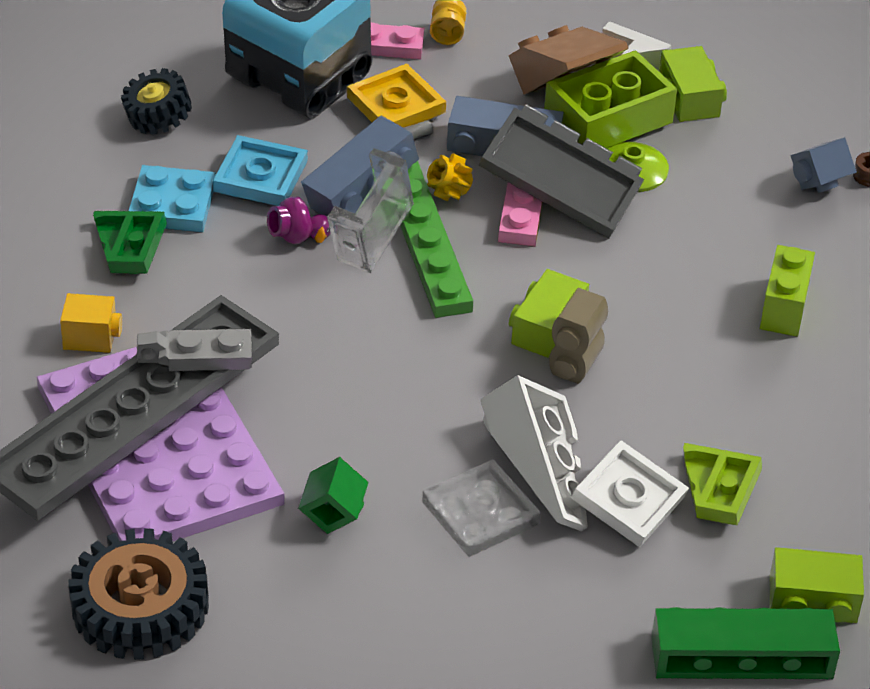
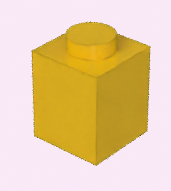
M67 293L60 320L63 350L111 353L114 337H120L122 332V313H116L114 296Z

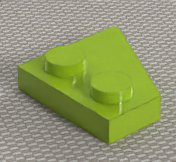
M685 443L683 446L684 462L696 517L737 526L762 471V457Z

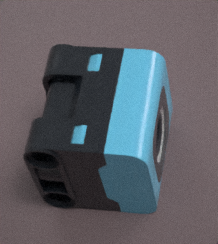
M225 0L222 18L226 73L252 88L262 84L281 94L284 105L308 118H315L347 93L348 85L363 80L371 68L373 59L371 55L370 0Z

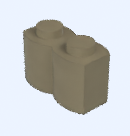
M578 288L555 320L552 327V337L555 346L549 356V366L553 375L579 384L595 362L605 343L602 326L608 317V304L604 296Z

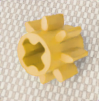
M454 153L449 158L441 154L438 159L430 164L427 171V185L435 189L434 196L448 201L450 197L459 200L460 196L465 195L469 191L473 182L471 173L473 168L465 165V158Z

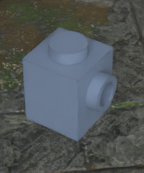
M845 137L790 155L793 162L794 176L799 181L802 190L816 187L818 193L838 187L837 179L857 172Z

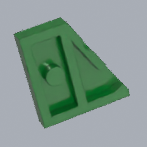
M94 211L93 217L110 273L147 274L167 225L164 212Z

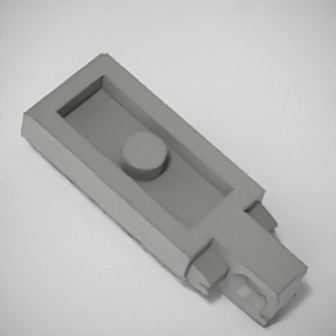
M251 329L169 330V332L166 330L162 332L137 334L138 363L169 366V371L252 368Z

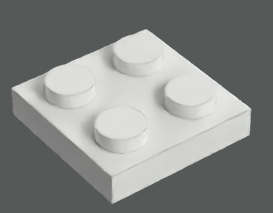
M620 440L575 488L571 499L638 547H641L684 499L689 487Z

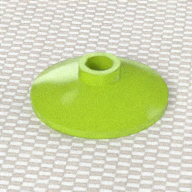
M621 142L607 148L613 152L609 159L610 161L615 163L618 157L621 156L642 168L639 177L643 178L644 181L638 192L655 189L666 180L669 172L668 161L657 149L638 142Z

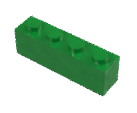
M723 607L655 609L651 639L656 678L834 679L840 647L833 609H727Z

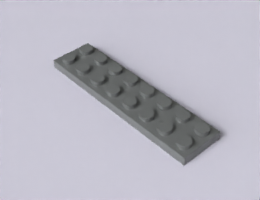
M222 295L172 329H251L252 364L279 345V333ZM136 354L0 450V493L35 520L39 521L244 370L169 371V366L138 363Z

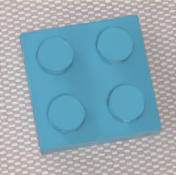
M237 135L213 179V192L279 206L284 199L290 197L308 161V150Z
M142 165L129 211L164 212L167 221L165 229L204 232L214 193L213 179L216 176V172Z

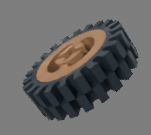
M144 528L143 538L135 537V529L125 530L126 540L119 541L116 532L107 535L108 547H105L97 540L91 544L92 555L83 551L78 557L79 565H73L71 569L72 579H69L68 583L72 617L78 633L83 632L84 640L89 645L96 641L97 650L104 654L113 645L116 658L124 659L127 649H133L134 660L144 659L143 649L152 648L154 658L163 656L164 643H167L172 651L181 647L180 636L189 642L195 636V627L201 629L205 622L204 614L208 615L209 609L206 566L203 559L199 560V552L194 547L188 550L187 541L181 537L173 544L172 533L163 531L159 540H156L154 529ZM159 584L167 589L163 595L159 594ZM116 591H119L120 603L111 598Z

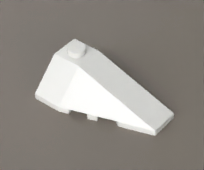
M517 375L480 399L485 414L483 417L484 424L556 522L583 531L588 528L586 509L571 499L575 488L579 485L575 479V472L581 469L580 458L572 454V444L577 442L578 438L566 397Z

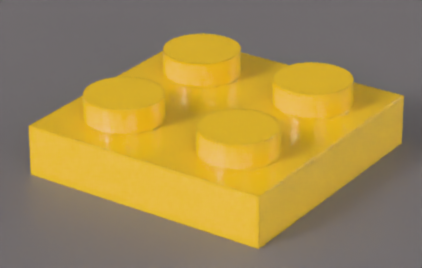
M407 63L347 86V98L371 122L382 115L404 128L446 113L447 101Z

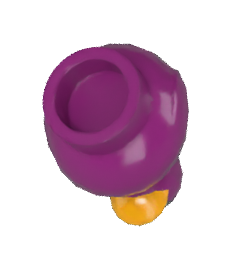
M300 197L284 199L279 206H272L267 214V227L273 237H282L292 244L303 243L309 236L315 239L316 242L322 243L324 239L330 236L333 228L331 220L323 214L310 217L308 207Z

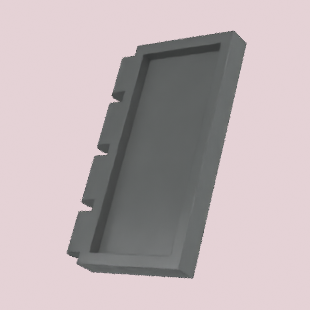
M527 104L524 105L521 111L514 107L482 156L478 166L610 239L644 181L643 178L639 177L642 168L621 156L618 157L615 163L610 161L609 159L613 154L612 151L589 138L585 140L583 145L578 143L577 141L581 134L554 120L550 127L547 126L545 123L549 116Z

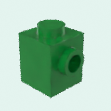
M338 457L310 472L298 509L325 533L329 534L358 519L359 513L364 506L363 499L369 482L341 457Z

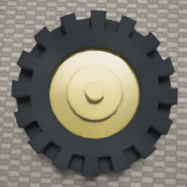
M162 68L161 72L157 73L156 69L150 70V75L145 76L144 72L138 74V81L132 78L129 81L130 87L125 86L122 90L124 95H121V100L129 122L135 130L139 129L140 133L146 134L148 130H150L151 135L157 134L158 129H162L163 133L170 131L168 126L178 127L181 125L179 119L185 121L188 118L187 112L192 110V102L182 76H178V73L174 70L169 73L168 69Z

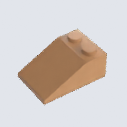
M565 25L548 32L549 38L540 41L538 35L519 42L520 49L508 56L523 95L545 88L546 83L609 60L629 49L626 41L581 26L569 31L568 26Z

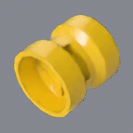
M437 0L433 5L430 34L436 42L451 45L456 44L462 39L467 9L461 0Z

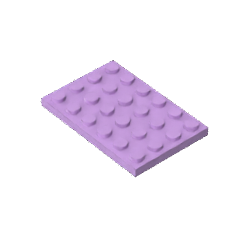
M137 347L37 376L38 389L50 413L52 414L135 356L137 354ZM222 387L88 484L112 532H116L119 541L126 540L125 530L135 529V537L143 538L144 528L154 529L156 540H159L162 532L166 531L172 533V540L176 541L179 537L185 538L284 505L283 490Z

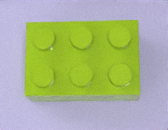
M634 50L547 82L544 109L564 112L563 125L581 134L577 141L578 143L583 145L585 140L589 138L599 145L608 148L673 123L677 88L642 55Z

